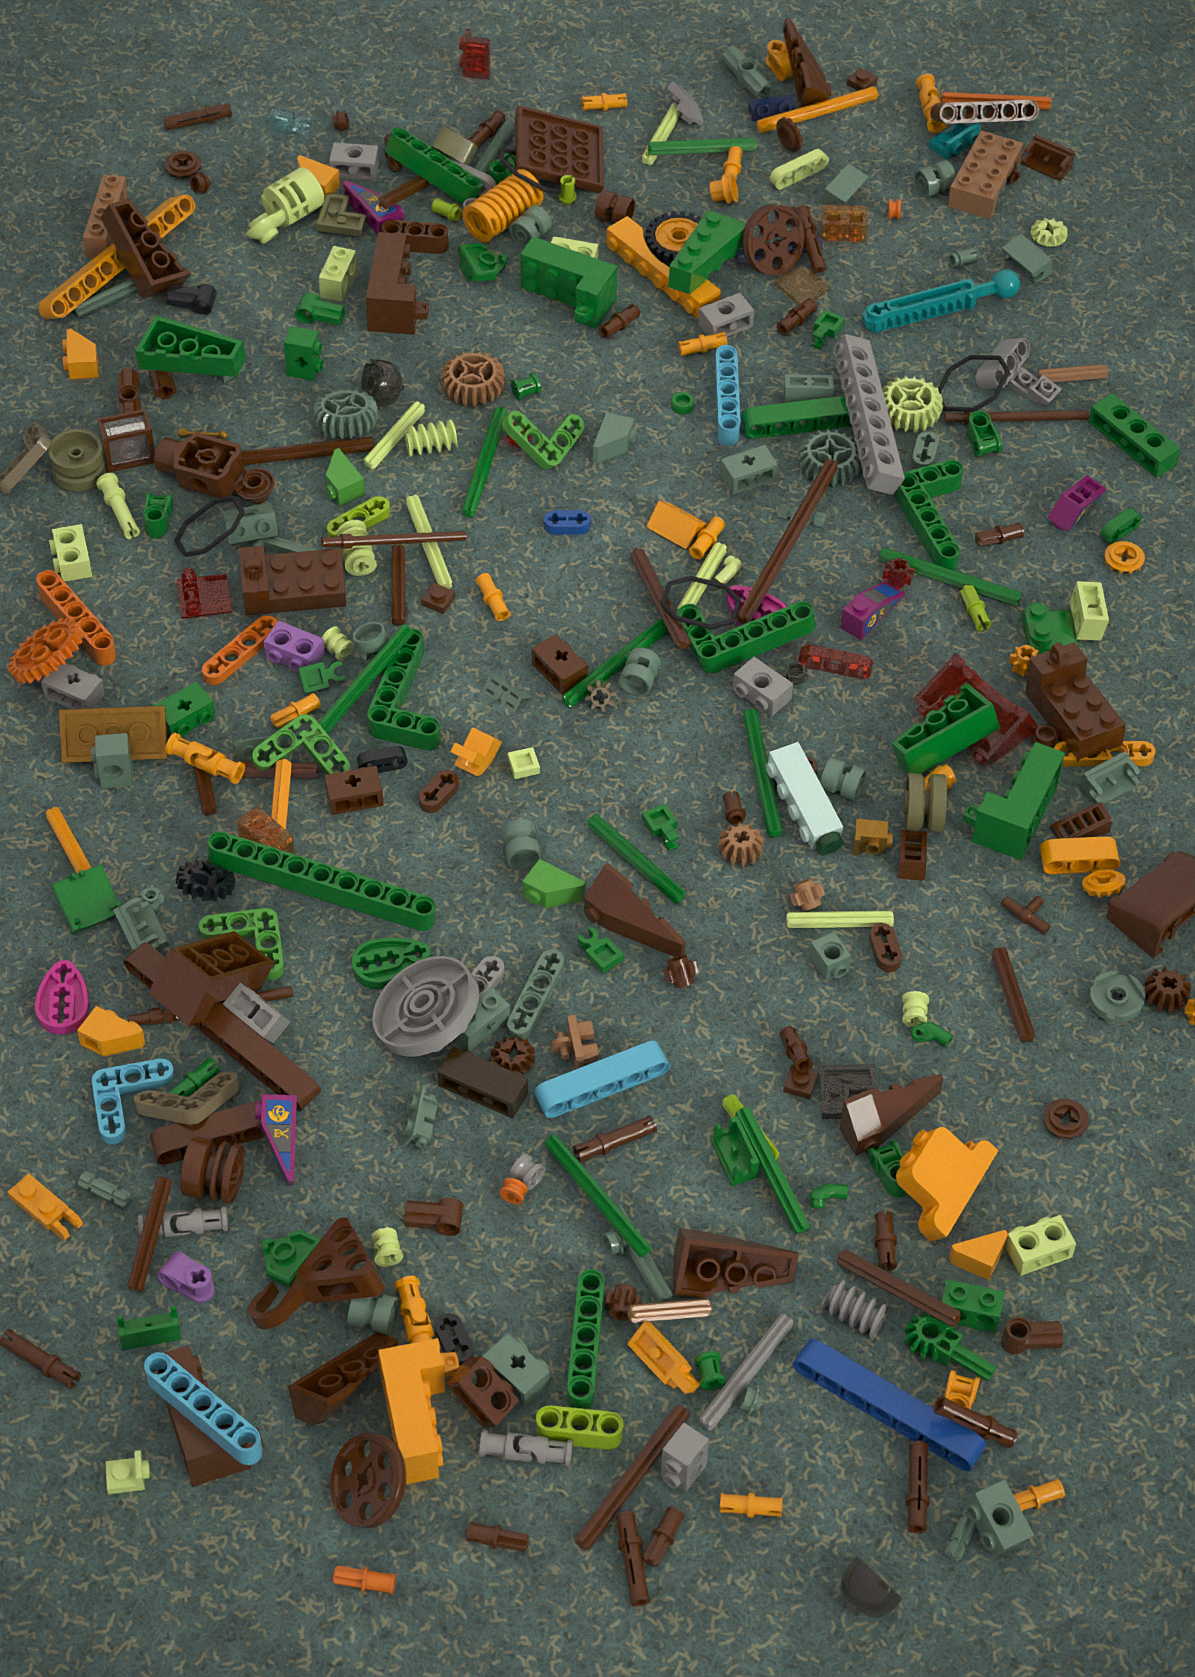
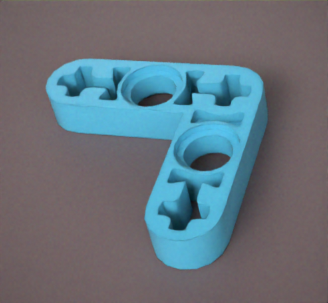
M154 1059L104 1068L94 1073L92 1076V1087L100 1136L105 1143L117 1144L126 1136L120 1094L169 1085L174 1079V1069L170 1061ZM163 1069L164 1076H159L158 1070ZM145 1071H149L150 1079H146ZM132 1073H137L141 1076L140 1080L135 1083L127 1082L125 1079ZM117 1076H120L121 1084L117 1083ZM107 1079L108 1086H102V1080ZM106 1102H114L117 1105L112 1111L106 1112L101 1109L102 1105ZM108 1120H114L116 1133L110 1134Z

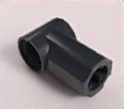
M200 284L197 288L170 285L167 303L172 306L192 308L197 314L208 315L213 308L217 291L209 284Z

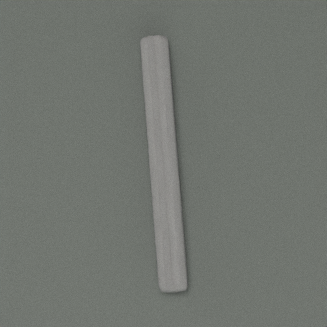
M786 1314L779 1315L700 1416L699 1424L708 1431L713 1430L793 1327L792 1318Z

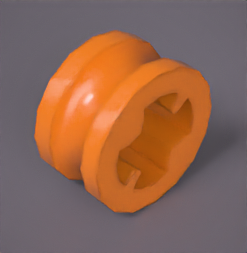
M889 199L888 219L895 217L897 220H900L901 199H897V201Z
M506 1178L503 1182V1187L499 1191V1195L504 1201L519 1205L523 1203L524 1195L527 1194L528 1188L520 1180Z

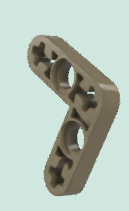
M37 421L33 422L22 436L26 448L0 475V491L4 494L8 493L52 443L47 430Z
M234 1072L217 1074L189 1097L154 1090L140 1092L134 1097L136 1112L139 1115L183 1124L199 1123L240 1090L238 1076Z

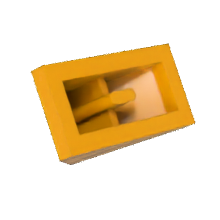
M1006 1230L954 1244L951 1246L949 1261L959 1268L989 1280L1005 1249L1008 1233Z

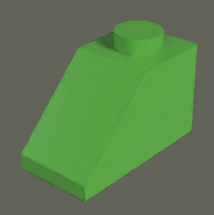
M339 448L334 450L326 473L327 486H325V492L330 500L334 499L339 506H342L365 495L364 478Z
M541 859L538 860L523 880V897L531 904H539L545 908L583 901L586 895L585 881Z

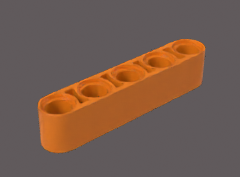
M45 570L39 573L36 577V582L42 602L58 620L60 618L65 620L69 617L70 620L74 619L79 624L84 634V637L81 638L83 642L80 645L97 664L109 665L113 663L116 659V651L112 635L55 571Z

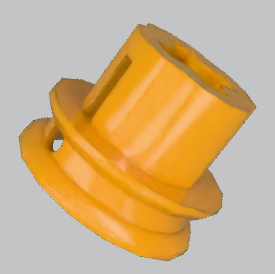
M730 173L729 176L722 175V180L710 182V193L713 202L723 200L727 204H730L731 201L738 202V187L733 173Z

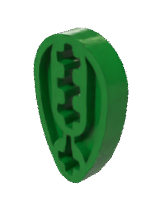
M398 937L366 941L355 950L352 956L354 977L361 985L367 988L384 989L389 981L400 971L417 961L431 957L430 948L426 943ZM419 952L422 958H417L414 953ZM393 958L395 964H390L388 959ZM380 961V964H382V966L377 967V965L374 964V962ZM366 964L369 969L363 970L361 965Z

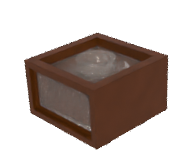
M146 409L97 419L108 473L155 463L152 429Z

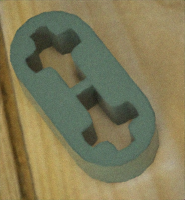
M922 432L918 435L912 457V467L914 469L934 464L939 438L936 434ZM930 442L929 447H924V444ZM922 456L926 457L925 462H921Z

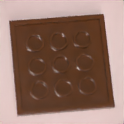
M517 105L515 110V170L523 169L536 178L560 183L561 177L570 175L571 178H575L574 187L601 193L604 189L603 127Z

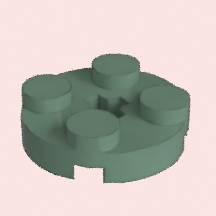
M1109 971L1099 975L1094 980L1089 992V1003L1092 1010L1099 1017L1103 1018L1106 1023L1128 1022L1135 1019L1142 1012L1145 990L1140 981L1135 977L1119 975V971ZM1112 994L1122 995L1123 998L1120 1001L1112 999Z

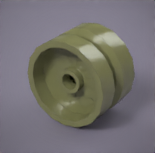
M83 429L64 431L56 435L48 448L54 482L60 488L73 492L87 491L96 487L98 478L106 473L101 440L94 433Z
M908 773L903 797L905 831L919 832L923 826L924 815H926V827L929 832L943 833L947 807L946 775L931 774L928 779L927 790H925L923 775L921 773Z

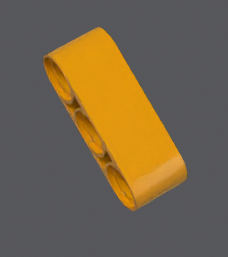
M1112 837L1050 839L1044 841L1039 846L1043 870L1047 874L1091 873L1102 869L1116 870L1120 866L1116 840Z

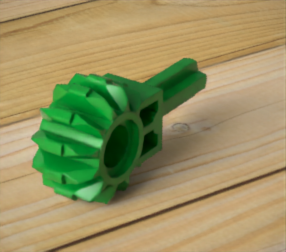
M925 1312L921 1313V1317L916 1315L911 1317L910 1323L905 1326V1345L911 1346V1355L918 1352L921 1353V1362L926 1358V1355H930L933 1362L936 1361L945 1367L952 1360L985 1381L990 1380L995 1373V1365L961 1345L963 1335L955 1331L954 1327L948 1326ZM923 1334H932L935 1338L929 1339Z

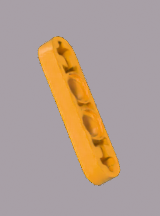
M1123 741V745L1109 751L1106 750L1104 753L1102 751L1096 758H1082L1079 762H1077L1073 753L1068 751L1065 742H1059L1054 747L1056 750L1066 751L1067 755H1069L1068 757L1064 756L1062 766L1096 767L1113 758L1110 754L1112 751H1119L1121 753L1125 751L1136 766L1150 765L1155 756L1154 746L1146 741ZM1139 751H1144V754L1147 756H1142Z

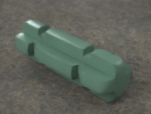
M781 503L778 508V517L784 519L790 517V520H792L799 507L793 506L791 508L789 504ZM816 511V513H812L806 524L812 522L814 526L823 527L826 521V514Z
M87 1171L80 1175L79 1187L87 1191L91 1189V1193L109 1202L114 1200V1204L125 1208L131 1202L132 1194L124 1189L119 1190L118 1186L100 1177L95 1179L96 1176Z
M966 1507L962 1513V1519H959L952 1534L951 1543H948L945 1549V1556L953 1561H958L962 1558L965 1546L968 1545L976 1528V1524L967 1515Z

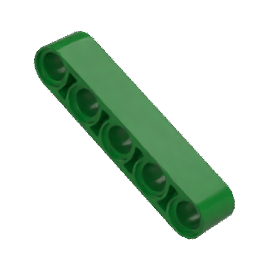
M397 127L391 130L385 147V152L461 204L469 198H478L482 188V181L407 130Z
M845 396L749 407L741 413L746 436L750 439L852 427Z
M594 1269L583 1271L578 1278L567 1383V1404L569 1408L590 1410L594 1403L604 1301V1277L599 1271ZM588 1286H594V1287H596L597 1289H595V1290H588V1289H586V1287H588ZM585 1312H591V1313H593L594 1315H593V1316H584L583 1313H585ZM587 1338L592 1341L589 1343H583L580 1340ZM580 1365H586L590 1368L586 1370H581L577 1367ZM577 1392H584L587 1395L584 1397H578L574 1394Z

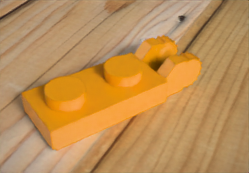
M29 1173L8 1191V1196L48 1231H53L62 1240H66L70 1235L68 1230L59 1223L62 1218H65L77 1229L83 1225L81 1218Z

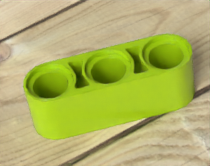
M545 1406L536 1415V1435L546 1436L548 1440L567 1442L568 1439L573 1440V1446L607 1450L617 1448L623 1440V1420L621 1416L614 1412ZM546 1422H552L556 1425L554 1427L548 1428L545 1427L543 1424ZM577 1425H582L586 1427V1429L578 1431L575 1430L573 1427ZM607 1428H612L616 1430V1432L613 1434L605 1433L603 1430Z

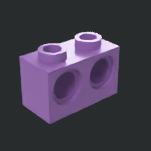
M278 621L264 640L265 657L273 663L283 664L298 672V667L320 662L325 655L324 639Z

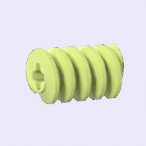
M447 420L446 427L442 421H438L436 428L433 423H428L427 430L423 424L418 425L417 431L413 425L409 426L408 433L405 430L406 446L410 457H412L414 449L417 450L419 455H422L423 448H426L428 453L431 454L433 446L436 447L438 452H441L442 445H445L448 451H451L452 443L457 447L456 430L452 420Z
M350 520L343 523L336 533L337 537L340 534L350 533L352 536L369 535L367 526L360 520ZM371 545L341 549L345 569L351 575H367L372 573L377 567Z

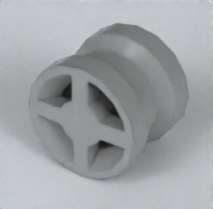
M523 1154L513 1164L509 1175L511 1178L523 1182L528 1190H531L541 1181L545 1173V1167L540 1163L535 1164L533 1158L528 1154Z

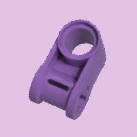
M180 1251L174 1252L157 1273V1277L163 1285L181 1293L194 1302H207L214 1295L215 1288L211 1282L212 1275L210 1270Z

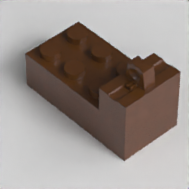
M378 233L366 294L367 327L370 332L415 335L417 320L428 319L429 303L417 301L416 285L409 284V278H406L407 275H411L412 262L408 261L411 255V244H407L406 234Z
M264 545L238 548L245 616L346 606L341 548L265 555Z
M1059 642L1052 645L1050 651L1029 659L1025 694L1048 725L1056 730L1058 738L1061 742L1066 743L1068 751L1073 753L1077 762H1079L1080 759L1085 757L1090 758L1101 754L1102 751L1104 753L1106 750L1109 751L1122 746L1126 724L1086 674L1088 658L1081 652L1077 644L1073 642L1062 646V643Z
M232 931L171 948L148 994L165 1007L162 1019L167 1023L171 1024L182 1020L186 1025L191 1026L198 1022H204L213 1004L226 1000L240 982L253 991L261 989L275 962L237 932Z
M189 1345L164 1353L209 1389L207 1381L204 1380L202 1375L203 1371L198 1354L192 1356ZM159 1369V1370H156V1371H157V1374H162V1373H164L166 1370ZM178 1388L175 1392L181 1393L186 1391L187 1388ZM165 1400L192 1487L251 1468V1465H244L238 1462ZM201 1406L197 1410L205 1411L209 1409V1406ZM224 1424L219 1429L226 1430L232 1425ZM260 1433L261 1444H262V1448H263V1447H264V1446H263V1440H262V1436H261V1433ZM248 1442L241 1447L251 1448L254 1444Z

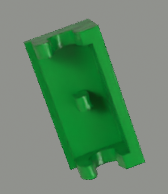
M738 1116L730 1118L729 1126L725 1129H721L720 1124H716L713 1129V1137L710 1138L731 1186L758 1178L760 1163Z
M170 1306V1313L124 1321L123 1316H118L117 1323L122 1351L182 1340L176 1306Z

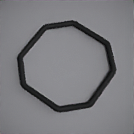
M499 149L501 164L516 177L544 192L561 193L560 183L555 182L556 189L546 188L518 173L504 159V153L515 155V150Z
M969 355L950 366L938 387L939 394L951 371L970 360H998L1005 372L994 395L975 407H948L942 400V410L975 412L996 400L1010 373V369L1003 358L999 355Z
M235 496L214 499L184 521L174 542L185 557L205 554L236 530L244 515V509ZM232 501L239 511L232 527L205 548L186 552L180 542V538L188 524L213 505Z
M687 576L667 583L660 604L676 621L707 629H716L735 622L741 605V599L726 584L695 576ZM694 581L724 589L736 601L731 619L708 624L677 616L666 604L671 586Z

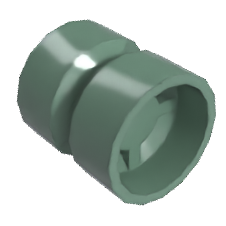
M942 160L931 166L917 169L914 173V182L921 196L927 198L939 193V191L949 190L956 174L951 163L948 160Z
M533 205L510 225L509 233L516 244L525 248L532 237L540 238L551 229L552 221L543 208Z
M369 622L363 624L353 633L354 642L365 667L389 640L382 623Z
M646 648L632 649L619 677L620 687L628 694L635 696L648 695L661 665L659 656Z
M831 757L825 766L820 784L825 791L833 794L839 791L841 797L856 801L863 788L867 770L854 764L848 767L845 761Z
M516 819L510 821L502 828L508 865L518 870L534 867L542 857L534 822L527 819Z
M381 1294L379 1297L351 1299L347 1318L348 1326L360 1329L371 1326L373 1332L389 1335L397 1314L398 1297Z

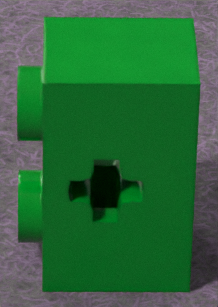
M291 326L284 341L287 376L314 381L317 373L322 372L324 360L320 358L322 342L319 341V332Z
M197 682L153 705H165L168 737L173 733L183 737L194 728L209 723L215 717L214 701Z

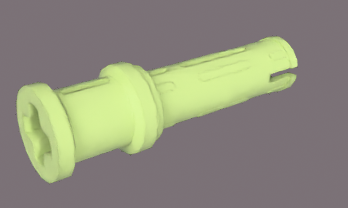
M114 473L101 475L96 485L103 492L105 503L112 507L127 539L132 538L130 531L134 537H137L140 530L124 501L126 494L123 489L119 488L117 476Z

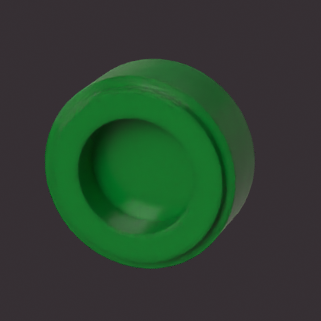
M678 392L671 397V409L675 413L688 414L693 411L695 399L690 393Z

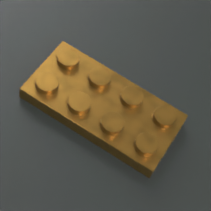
M165 705L59 710L62 763L92 761L91 747L96 746L95 736L127 733L132 760L168 758V754L165 753L167 744Z

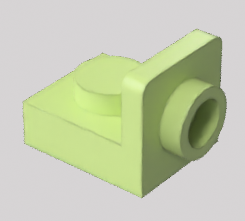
M141 1450L135 1451V1458L106 1461L108 1494L145 1490V1479L150 1478L149 1460H143Z

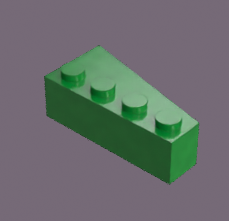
M707 210L671 263L668 287L691 294L708 279L710 273L713 271L717 272L722 267L723 262L727 259L731 260L736 256V251L740 248L743 249L742 237L746 222Z
M157 315L153 318L135 350L139 369L237 377L246 361L243 341Z
M966 682L960 687L961 692L955 697L950 695L944 700L945 705L938 711H930L925 715L926 720L922 724H914L892 742L899 767L907 774H922L929 768L945 761L952 755L1000 729L993 704Z

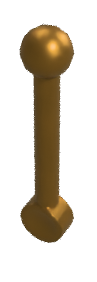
M186 428L178 430V435L181 438L192 436L196 432L219 437L223 440L228 437V433L224 430L220 432L187 431Z

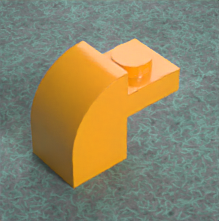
M472 727L464 745L454 743L450 751L458 755L454 765L476 776H480L494 760L502 741Z

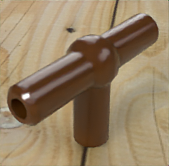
M1008 896L1002 900L1001 905L1017 915L1021 922L1030 924L1043 934H1046L1050 929V925L1034 915L1044 903L1042 897L1035 896L1025 908Z

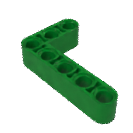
M946 460L903 472L905 479L895 491V498L932 562L956 570L960 548L931 500L933 497L957 491L961 487L963 465L957 460Z
M806 601L797 602L715 637L711 629L681 622L690 639L689 647L699 666L704 672L710 674L810 634L816 627L813 606ZM685 604L678 610L677 614L680 617L707 623L697 605Z
M412 629L413 635L390 660L367 712L368 731L372 737L430 751L438 748L441 743L439 721L430 716L401 710L424 655L423 634L417 629Z

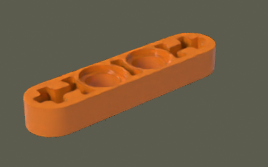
M267 615L258 618L206 661L201 669L205 683L209 685L222 683L263 649L264 640L278 621L274 617ZM246 640H254L256 642L253 646L243 645V642ZM231 654L238 656L235 661H227L225 659L226 656Z

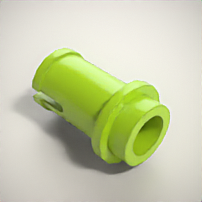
M565 175L560 179L561 193H559V200L565 205H570L577 197L574 192L575 178Z
M436 198L432 203V212L447 217L449 221H457L461 217L462 209L456 203L450 204L439 198Z

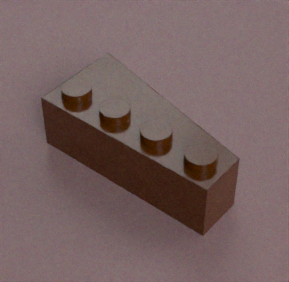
M125 199L109 204L100 218L142 299L166 292L170 285L183 286L191 273L186 267L183 268L179 264L175 253L165 247L161 242L163 239L160 235L150 229L147 225L148 221L131 200Z

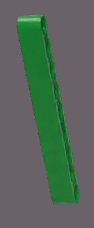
M219 831L212 833L208 837L207 854L208 861L212 865H220L223 869L416 930L425 931L434 925L436 903L429 896Z

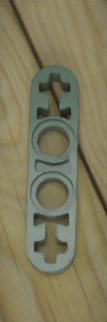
M550 949L544 951L537 961L507 1020V1032L511 1038L517 1035L520 1039L525 1040L531 1035L564 970V956L558 950ZM556 960V963H553L550 968V973L547 972V963ZM538 980H545L549 985L546 988L539 989L534 986V983ZM527 1001H534L538 1006L534 1010H527L523 1007V1004ZM522 1017H524V1027H520L519 1030L515 1029V1026H518Z

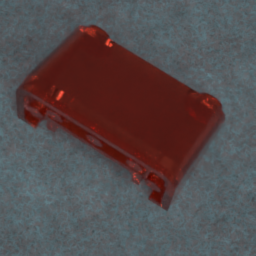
M954 653L913 698L919 705L916 710L926 718L925 715L930 711H938L945 705L944 700L950 695L954 697L961 692L960 687L967 682L990 701L995 709L1000 729L968 747L974 752L972 754L973 758L984 766L986 763L992 765L1030 737L1038 726L1028 711L1021 706L1018 707L1015 703L1012 704L979 677L975 670L965 666V660Z

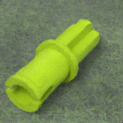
M965 585L960 593L966 604V613L971 615L977 631L984 630L981 624L982 621L986 629H989L992 623L985 611V603L980 600L973 585Z

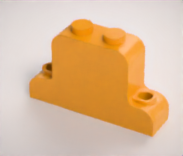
M944 1127L928 1132L925 1130L920 1131L913 1139L914 1145L911 1150L901 1158L899 1162L901 1166L896 1174L898 1185L923 1208L918 1221V1227L920 1232L929 1241H935L948 1236L999 1151L986 1140L977 1143L968 1141L966 1144H963Z

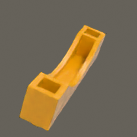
M628 216L607 228V247L620 255L627 264L630 263L642 276H646L657 288H661L673 301L681 304L688 313H692L699 319V308L720 300L721 290L709 280L702 283L691 294L669 288V267L660 262L651 253L643 237V228Z

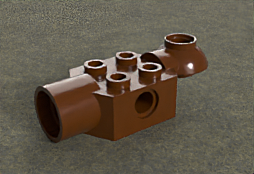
M196 432L184 441L165 437L160 441L156 449L154 460L156 469L176 475L180 487L217 498L228 497L236 493L247 501L260 504L268 499L275 485L274 476L271 472L261 468L246 470L241 446L237 443Z

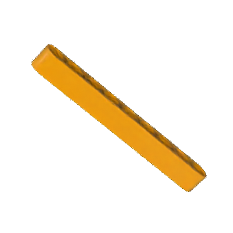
M189 195L170 197L145 217L148 221L147 225L162 238L193 213L195 203ZM114 243L40 302L39 313L44 319L51 320L65 317L126 267Z

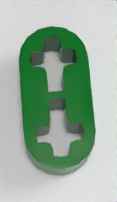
M1129 508L1107 522L1102 528L1100 536L1109 544L1115 543L1135 530L1141 523L1142 516L1133 508Z

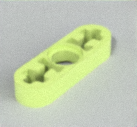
M815 149L777 167L770 175V182L777 189L781 190L823 170L829 162V157L822 150Z

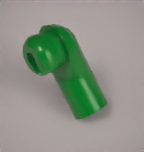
M826 1183L817 1187L809 1195V1198H811V1208L823 1209L825 1207V1199L828 1198L847 1199L848 1185Z

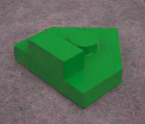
M481 243L459 245L457 250L461 257L459 266L467 281L495 280L509 260V256L502 253L497 255L489 251L488 247Z
M303 1230L290 1232V1236L276 1240L269 1238L261 1241L268 1278L288 1288H291L299 1268L321 1240V1238Z

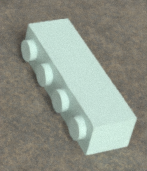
M799 742L771 751L768 763H766L767 773L770 778H774L778 783V794L782 800H786L791 819L797 821L802 840L808 842L813 850L817 848L816 842L825 834L838 832L842 836L843 825Z

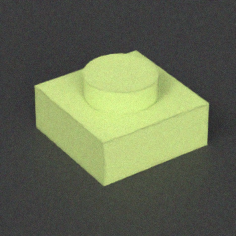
M533 747L508 753V761L514 779L540 774V766Z

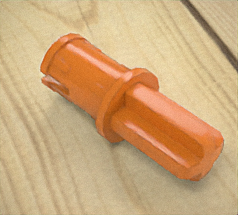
M336 1566L333 1574V1583L361 1588V1592H365L368 1589L393 1594L396 1574L369 1571V1567H365V1570Z

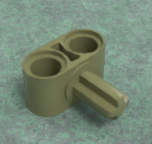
M443 126L440 127L431 145L432 148L444 156L468 166L478 148L471 141Z

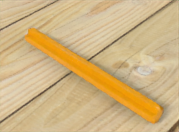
M869 87L757 121L756 126L759 133H764L776 129V123L782 117H790L793 122L798 123L876 100L879 94L876 87Z

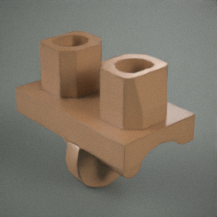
M576 1015L567 1016L569 1025L567 1028L568 1036H565V1032L557 1033V1039L551 1043L552 1052L561 1055L562 1059H568L570 1057L569 1053L572 1052L575 1070L584 1067V1064L597 1062L599 1055L597 1044L582 1045L581 1043L583 1040L594 1039L592 1021L577 1022Z

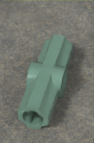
M734 45L728 47L722 54V61L737 76V84L743 88H748L756 98L768 97L773 91V86L759 72L757 62L752 58H747Z

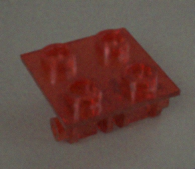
M186 568L183 570L181 579L176 580L182 619L232 613L227 573L196 577L193 569Z

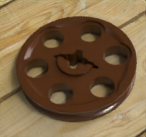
M768 204L757 209L748 219L742 237L743 252L749 265L755 271L767 275H781L789 271L797 263L803 251L805 240L803 224L796 212L784 205ZM773 210L775 212V219L770 223L768 215ZM790 218L792 220V228L787 231L785 224ZM758 225L760 234L755 238L753 236V229ZM774 237H779V238H781V239H776L775 241H773V243H771V242H765V241H771V239H774ZM790 242H793L794 250L789 254L787 246ZM757 249H760L762 252V256L759 261L755 260V252ZM777 257L779 264L776 269H773L772 260Z
M362 1433L351 1438L341 1448L332 1468L330 1492L336 1512L346 1523L356 1527L374 1528L384 1524L396 1512L403 1498L406 1485L405 1461L399 1447L393 1440L384 1435ZM369 1442L371 1446L370 1453L365 1457L364 1447ZM389 1453L390 1464L385 1469L383 1464L384 1457ZM350 1461L352 1464V1470L350 1475L347 1477L345 1473V1468L347 1463ZM389 1484L391 1487V1494L389 1498L386 1500L384 1496V1491L386 1486ZM351 1492L352 1503L347 1507L346 1497ZM370 1503L372 1507V1513L369 1519H367L365 1515V1510L367 1505Z

